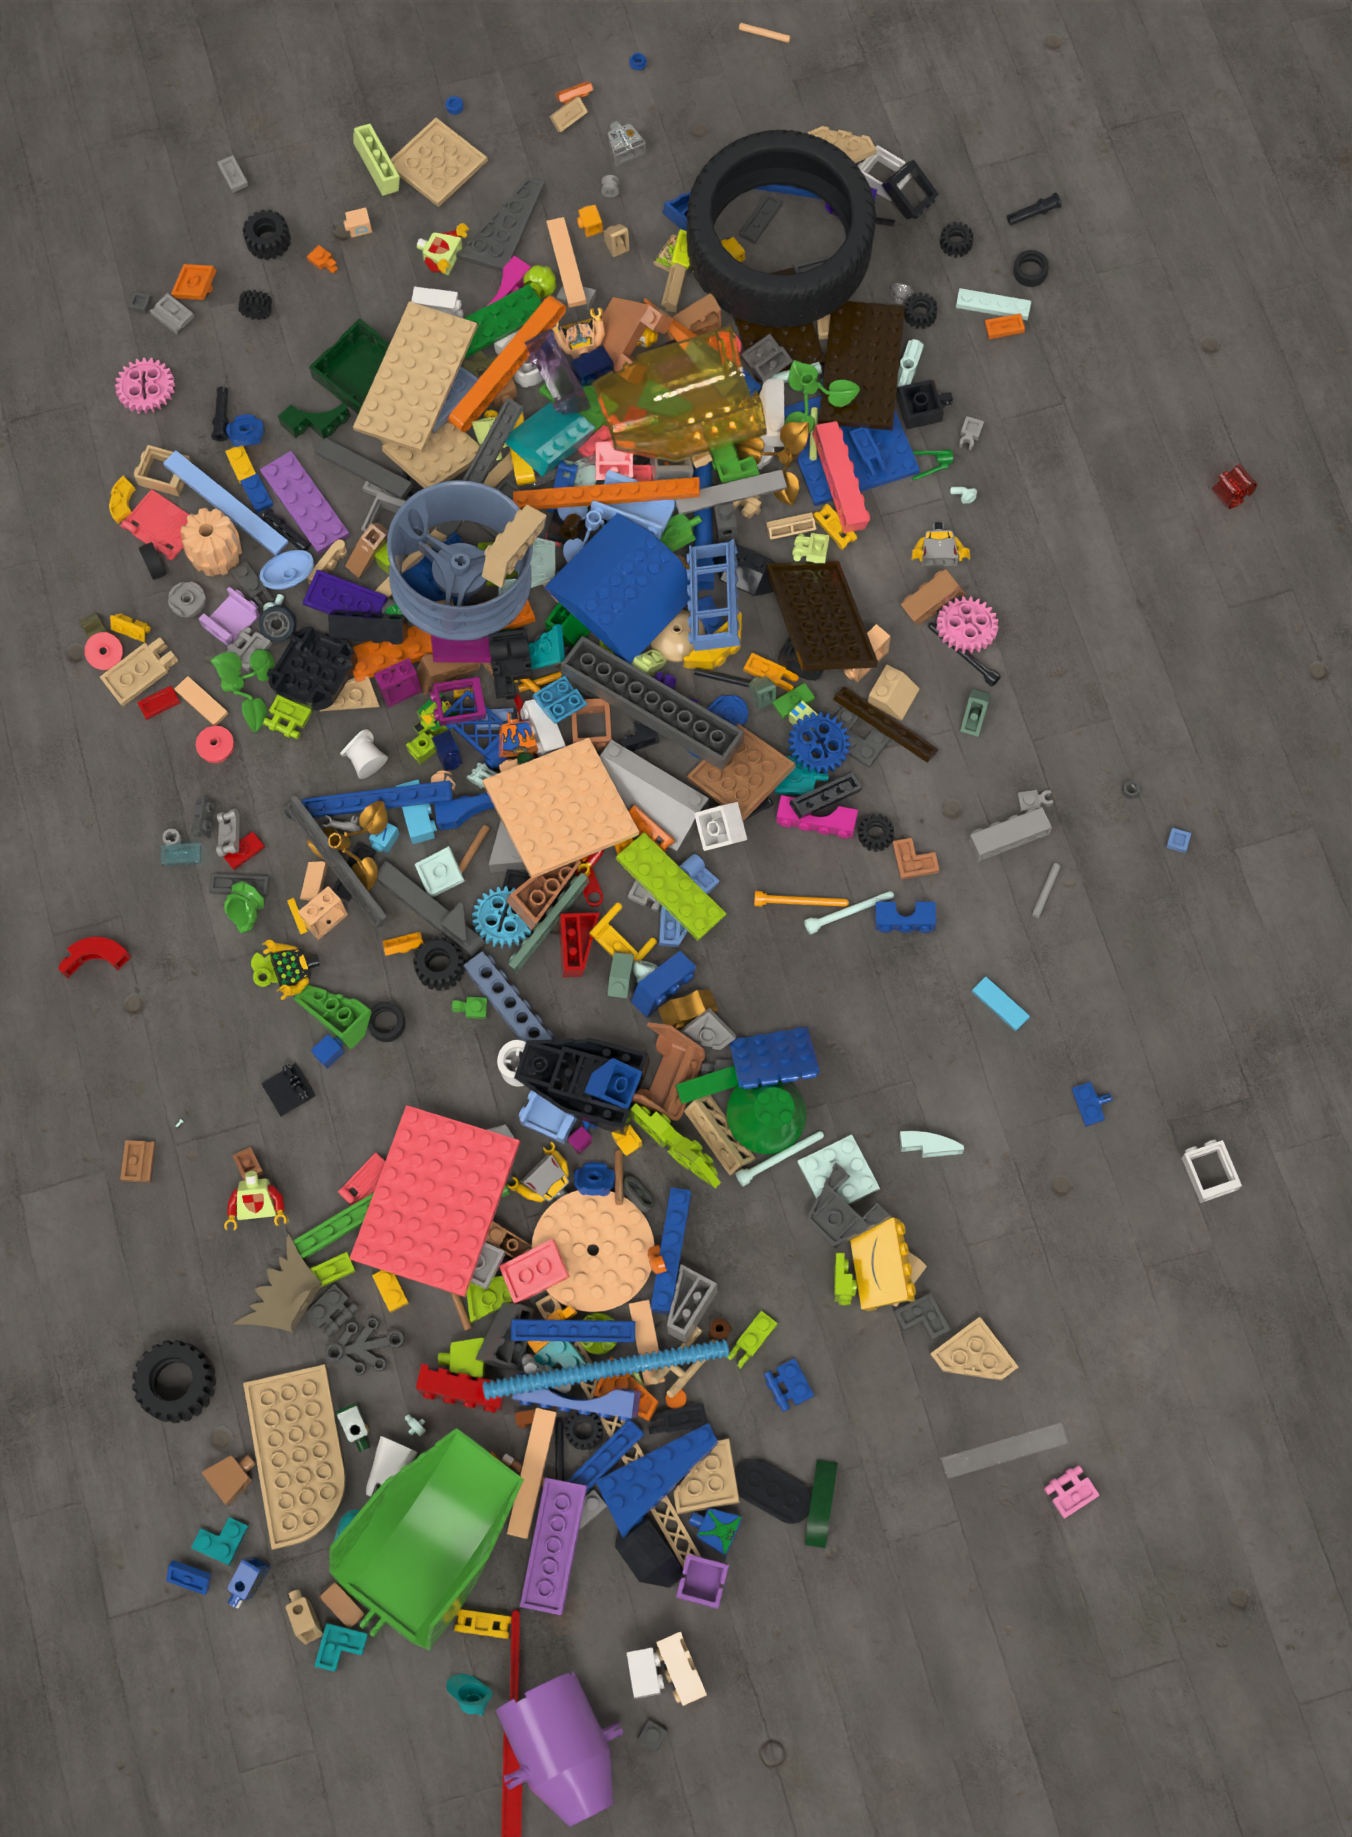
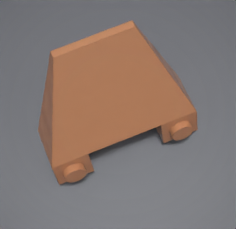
M613 297L601 317L605 330L602 346L613 370L627 380L638 382L646 366L633 357L631 353L646 327L665 334L674 318L660 308Z

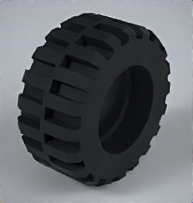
M170 1340L163 1341V1345L155 1344L152 1346V1351L148 1352L146 1350L142 1354L144 1359L142 1361L138 1360L135 1365L138 1367L137 1372H133L132 1378L135 1380V1383L132 1384V1390L136 1393L134 1397L140 1403L141 1408L163 1422L179 1423L181 1420L186 1422L191 1420V1416L200 1415L202 1413L200 1410L203 1407H208L210 1404L208 1399L213 1397L215 1393L213 1390V1386L216 1385V1378L213 1375L215 1370L210 1364L209 1358L194 1345L188 1342L184 1343L181 1340H175L174 1342ZM183 1363L192 1372L190 1389L183 1397L177 1400L168 1401L163 1399L158 1394L156 1388L159 1374L170 1364Z

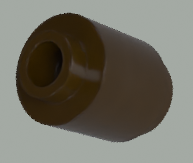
M577 514L566 516L560 528V535L564 539L574 540L577 538L583 525L581 517Z

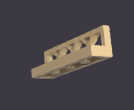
M711 1095L694 1100L684 1110L730 1176L735 1174L742 1166L756 1159L751 1151L733 1137L729 1130L726 1116ZM703 1102H707L711 1110L706 1108ZM715 1118L721 1121L722 1126L716 1122ZM727 1135L731 1136L734 1142L730 1141ZM739 1151H741V1152L744 1153V1155L746 1156V1159H743V1158L741 1157V1155L739 1154Z

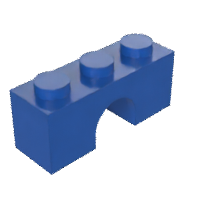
M876 902L875 930H880L882 933H889L892 930H900L901 933H909L911 930H919L921 933L935 931V902H915L914 913L908 917L898 914L896 902Z

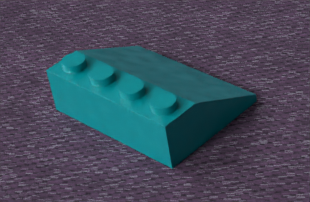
M550 402L511 431L506 444L543 477L558 466L560 461H564L576 452L592 436L595 427L582 415Z

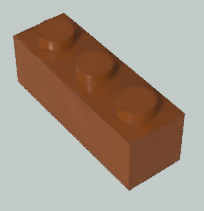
M551 1406V1408H540L555 1412L554 1406ZM536 1409L515 1413L516 1426L520 1427V1429H525L532 1425Z

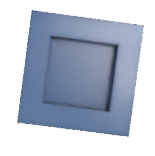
M1172 828L1166 848L1186 853L1191 833Z

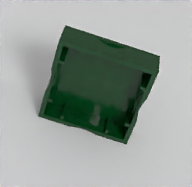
M359 318L341 335L340 339L332 347L327 349L309 366L312 378L359 415L390 343L386 342L378 332Z

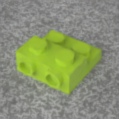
M836 1253L834 1302H839V1305H851L852 1296H855L856 1280H852L853 1274H847L848 1259H844L845 1253Z

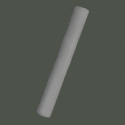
M1057 863L1053 864L1033 910L1032 916L1035 918L1040 917L1061 866Z

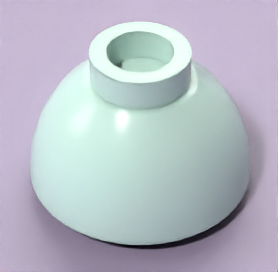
M643 960L634 961L633 972L637 978L636 982H640L657 969L658 966Z

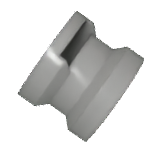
M614 175L604 176L601 180L603 184L601 194L609 198L616 197L619 194V188L617 187L619 185L618 177Z

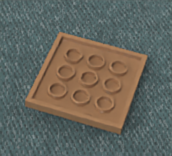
M738 724L736 727L744 731V740L722 771L703 760L687 776V779L721 805L738 802L741 817L744 821L796 766L794 762Z

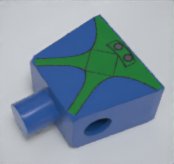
M709 1508L705 1517L693 1512L689 1524L699 1528L697 1534L699 1540L726 1557L742 1517Z

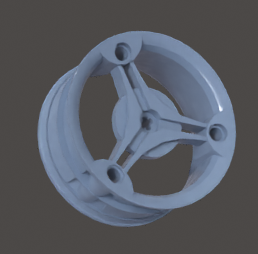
M460 480L441 482L426 487L411 496L399 508L391 522L387 538V552L390 562L389 582L397 607L414 626L439 638L467 641L489 636V634L496 633L509 625L518 616L527 602L531 589L532 572L530 563L533 544L531 547L528 546L522 560L518 559L514 568L516 572H519V576L509 589L490 601L477 605L463 606L467 596L479 592L487 583V579L482 577L486 558L484 555L485 550H480L466 543L446 545L429 535L430 527L449 521L476 522L502 534L509 521L512 522L518 510H521L514 501L499 490L488 485ZM425 544H428L430 547H432V548H433L434 550H436L438 553H436L435 551H433L431 548H429V547H428L427 545H425ZM420 551L432 562L433 580L437 587L446 593V604H440L423 597L407 584L402 576V563L405 554ZM452 596L458 597L457 606H450Z

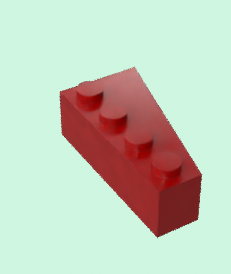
M421 1364L416 1390L423 1395L422 1398L435 1401V1398L443 1399V1403L451 1405L459 1402L463 1403V1407L475 1409L476 1406L483 1407V1411L489 1413H496V1410L502 1411L505 1395H502V1398L496 1396V1399L490 1397L489 1400H486L484 1397L483 1382L487 1381V1383H490V1380L479 1377L475 1380L472 1379V1376L463 1373L452 1375V1372L442 1368L432 1371L428 1368L429 1365Z

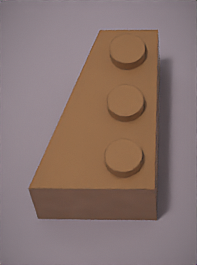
M708 294L673 316L676 321L700 338L721 330V309L711 294ZM667 330L664 334L667 342L674 340V337Z
M431 653L424 655L420 660L417 670V676L424 696L430 694L429 690L433 688V684L444 683L455 677L457 680L478 671L481 663L433 662Z

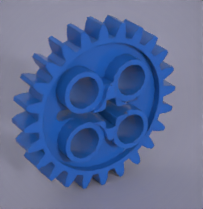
M812 712L810 718L805 714L803 720L799 718L797 724L792 726L794 731L789 732V736L792 738H789L787 743L793 745L788 750L794 751L791 758L797 757L798 759L795 764L803 763L801 769L807 766L809 767V773L815 769L816 774H819L822 769L823 773L826 774L828 768L833 772L835 766L839 768L842 765L841 762L847 759L844 755H848L850 752L846 749L851 745V743L846 742L850 736L844 735L847 728L841 729L840 727L843 722L835 723L837 717L831 720L829 719V713L826 717H823L822 712H820L816 717L815 713ZM819 728H825L827 734H822ZM802 736H808L810 738V742L804 741L802 739ZM828 744L834 745L836 751L830 750ZM811 752H816L819 755V759L813 758Z

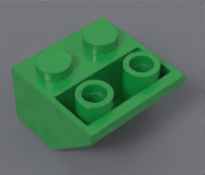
M558 603L545 621L547 632L551 631L552 627L556 624L562 625L563 642L574 648L582 636L587 638L591 633L561 603Z

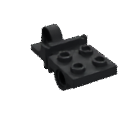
M526 629L489 634V649L496 699L505 697L507 700L516 699L514 680L533 678Z

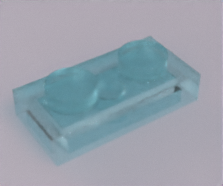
M200 843L161 846L162 866L201 864Z

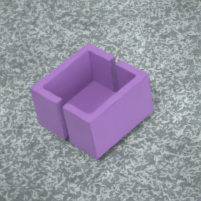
M687 1554L682 1573L687 1578H681L676 1598L719 1610L723 1589L720 1588V1585L725 1586L729 1565Z

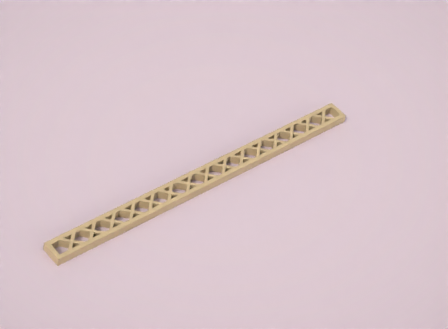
M550 1295L535 1303L544 1320L552 1313L545 1312L542 1305L550 1300L555 1304L554 1311L562 1310L559 1302ZM575 1342L574 1346L576 1348L579 1347L580 1354L585 1358L586 1362L593 1364L580 1342ZM595 1379L594 1385L585 1384L583 1381L580 1382L588 1399L594 1398L593 1392L599 1380ZM615 1416L614 1422L599 1417L610 1438L614 1435L616 1427L621 1428L626 1423L620 1420L621 1424L617 1423L618 1416ZM638 1443L633 1446L637 1450L634 1459L625 1455L622 1457L625 1465L637 1460L639 1456L640 1458L644 1456ZM666 1495L660 1501L668 1506L666 1515L657 1513L655 1510L656 1506L650 1510L684 1569L687 1554L702 1557ZM668 1520L677 1522L678 1528L676 1533L666 1530ZM678 1538L688 1541L687 1552L679 1551L676 1548Z

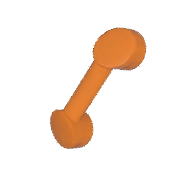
M659 1244L648 1249L649 1264L652 1271L656 1274L667 1271L662 1255L659 1256L661 1249Z

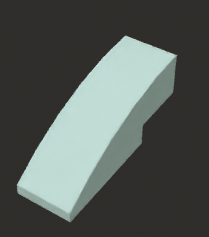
M900 1131L899 1134L901 1152L921 1150L922 1158L963 1154L964 1145L941 1135L919 1131Z

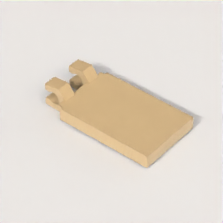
M158 638L150 645L142 644L101 675L100 678L118 702L125 706L166 675L169 670L168 667H172L179 660L171 651L160 658L158 654L162 653L168 646L161 638Z

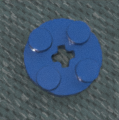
M244 414L235 417V421L231 424L230 422L228 423L226 431L233 446L257 445L261 442V438L264 435V426L261 419L258 420L251 414Z
M586 1163L584 1168L580 1170L578 1168L574 1173V1185L581 1195L607 1196L615 1184L614 1171L608 1169L604 1163Z

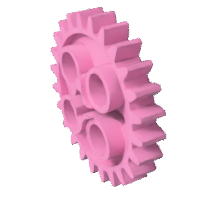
M144 357L142 362H139L138 359H136V364L129 362V368L123 366L125 372H119L121 378H116L117 384L115 388L119 401L123 403L125 408L129 407L131 412L136 408L138 414L141 410H144L145 414H147L148 409H151L154 413L155 407L161 410L160 404L167 405L166 399H172L170 394L175 393L173 389L175 387V379L170 368H167L165 363L161 365L160 360L154 363L153 358H150L149 362H147ZM144 388H145L146 394H147V398H146V399H145Z
M962 596L961 601L957 598L954 599V603L949 601L947 606L943 605L942 611H939L936 630L939 631L938 636L943 637V643L949 642L948 648L954 645L955 651L961 648L962 653H965L966 649H969L971 654L973 649H976L978 652H980L981 647L987 649V645H991L993 639L996 638L999 627L997 626L998 619H995L996 613H991L992 607L985 608L986 602L979 604L980 599L974 602L972 597L969 598V601H966L964 596Z

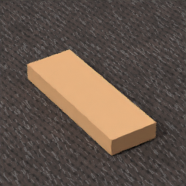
M188 676L174 689L176 693L213 726H217L228 715V712Z

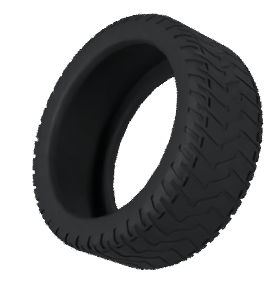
M778 129L775 131L756 132L746 137H741V139L731 142L728 146L718 151L704 165L691 188L690 200H688L687 254L697 282L700 283L699 285L705 293L714 296L719 307L743 321L756 325L777 328L794 327L814 322L829 315L846 303L856 292L868 270L876 224L875 201L862 171L837 146L818 136L800 131ZM774 184L790 185L808 190L825 200L841 220L845 229L846 240L831 258L811 270L790 275L767 274L751 269L736 260L721 244L714 230V225L725 207L739 195L762 186Z

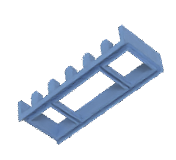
M734 538L726 543L689 546L687 563L690 565V569H687V577L690 580V585H687L688 596L691 598L688 601V610L691 612V616H688V625L691 628V632L688 633L689 643L693 644L695 651L741 645L738 636L740 625L737 614H739L737 604L739 594L736 586L738 582L736 572L738 563L735 554H738ZM726 555L725 564L697 567V559ZM727 571L728 608L698 611L697 575ZM728 615V632L699 635L698 619Z

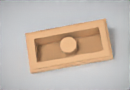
M308 862L300 899L311 901L322 892L328 868L326 862Z

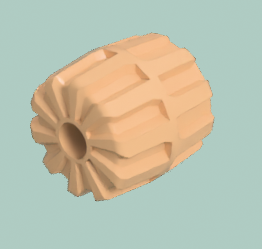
M207 508L199 509L196 515L191 513L187 517V524L182 526L180 531L183 539V548L188 559L197 571H204L206 576L213 577L217 574H222V576L228 574L231 568L238 565V556L242 554L240 537L229 517H226L218 509L208 511Z

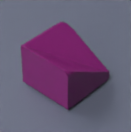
M581 1126L568 1138V1142L579 1155L593 1142V1139Z

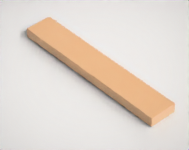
M562 217L548 220L547 226L568 306L570 308L587 304L565 219Z
M539 1408L535 1410L520 1475L524 1481L514 1501L507 1531L509 1535L525 1539L529 1538L557 1417L556 1412Z

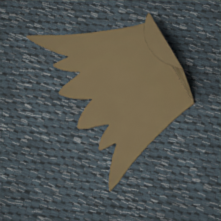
M289 1234L287 1235L288 1260L279 1257L282 1271L267 1269L268 1278L272 1286H262L255 1289L258 1296L264 1302L250 1305L256 1312L240 1318L233 1324L267 1326L294 1332L322 1283L306 1265Z

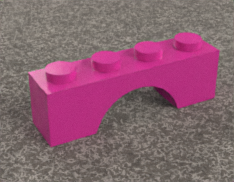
M781 795L776 823L780 824V826L786 828L791 826L798 827L802 831H818L822 835L834 834L843 839L853 838L858 813L857 809L838 806L828 816L815 817L808 815L799 819L789 805L790 801L795 798Z

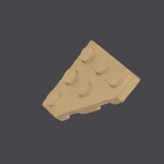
M825 126L808 132V134L818 136L834 144L855 163L877 154L876 148L869 136H854L851 132L842 130L838 132L829 130V127Z
M981 1317L930 1353V1356L940 1369L948 1373L1002 1381L1018 1369V1365Z
M729 1439L718 1441V1445L701 1462L699 1461L690 1470V1473L684 1478L682 1483L677 1486L674 1491V1499L678 1515L740 1503Z

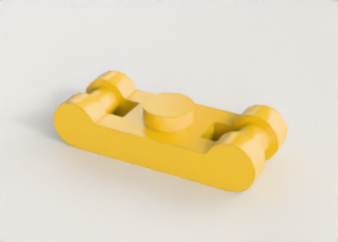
M826 504L822 507L821 511H816L812 514L815 522L830 535L841 550L846 548L849 542H854L857 539L853 531L845 533L846 536L843 538L840 536L843 533L840 519L830 505Z
M461 1609L456 1614L458 1620L457 1625H454L455 1632L503 1639L509 1638V1632L507 1631L508 1624H511L512 1617ZM466 1617L472 1618L471 1627L465 1626ZM494 1621L500 1622L499 1631L493 1630Z

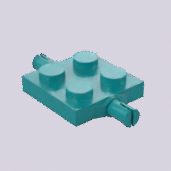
M785 756L794 763H796L798 759L797 757L791 758V756ZM800 762L795 764L796 767L775 788V794H806L814 790L816 780L828 781V773L816 774L815 769L809 773V767L806 766L804 769H801L803 763Z

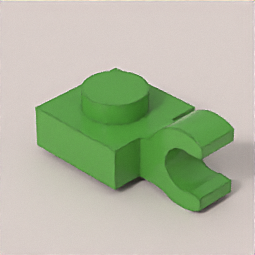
M467 997V1003L452 1001L453 1012H466V1018L486 1019L487 998Z

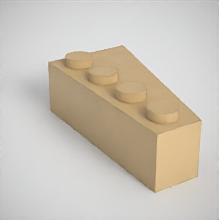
M526 505L522 510H518L514 520L507 523L504 532L497 535L494 544L486 548L482 577L502 588L505 584L506 575L513 573L518 559L522 560L528 546H532L544 529L547 515L529 505Z

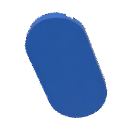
M736 695L720 696L707 708V710L734 726L738 724L744 726L748 720L747 704ZM688 751L692 756L700 758L695 754L691 753L690 751Z

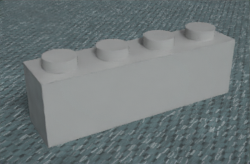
M1043 807L1039 809L1031 808L1026 811V814L1020 816L1013 815L1005 822L1001 823L998 821L991 824L989 828L984 830L979 828L973 831L970 835L969 843L979 862L1050 834L1052 826Z

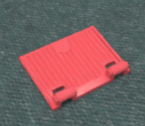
M151 489L132 513L122 521L120 527L124 530H129L133 536L145 544L152 542L158 553L162 552L166 555L167 559L172 561L183 549V539L180 531L181 527L187 524V517L190 514ZM135 521L139 524V526L136 527L132 524V522ZM167 544H169L170 546H172L173 549L170 550L169 548H167V547H166Z
M375 1152L338 1193L351 1206L374 1193L385 1160ZM353 1187L359 1192L355 1197L349 1192Z

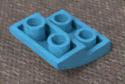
M566 676L559 678L532 696L554 724L587 706L577 689L574 690Z

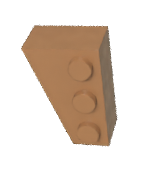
M945 569L944 571L937 572L930 582L923 583L916 593L908 595L903 600L901 606L915 624L919 626L935 616L937 610L943 605L947 606L949 601L958 596L962 598L966 594L947 569Z

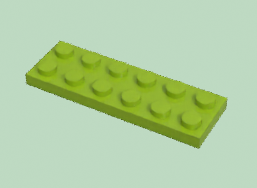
M642 833L616 856V860L697 941L726 916V913L647 834Z

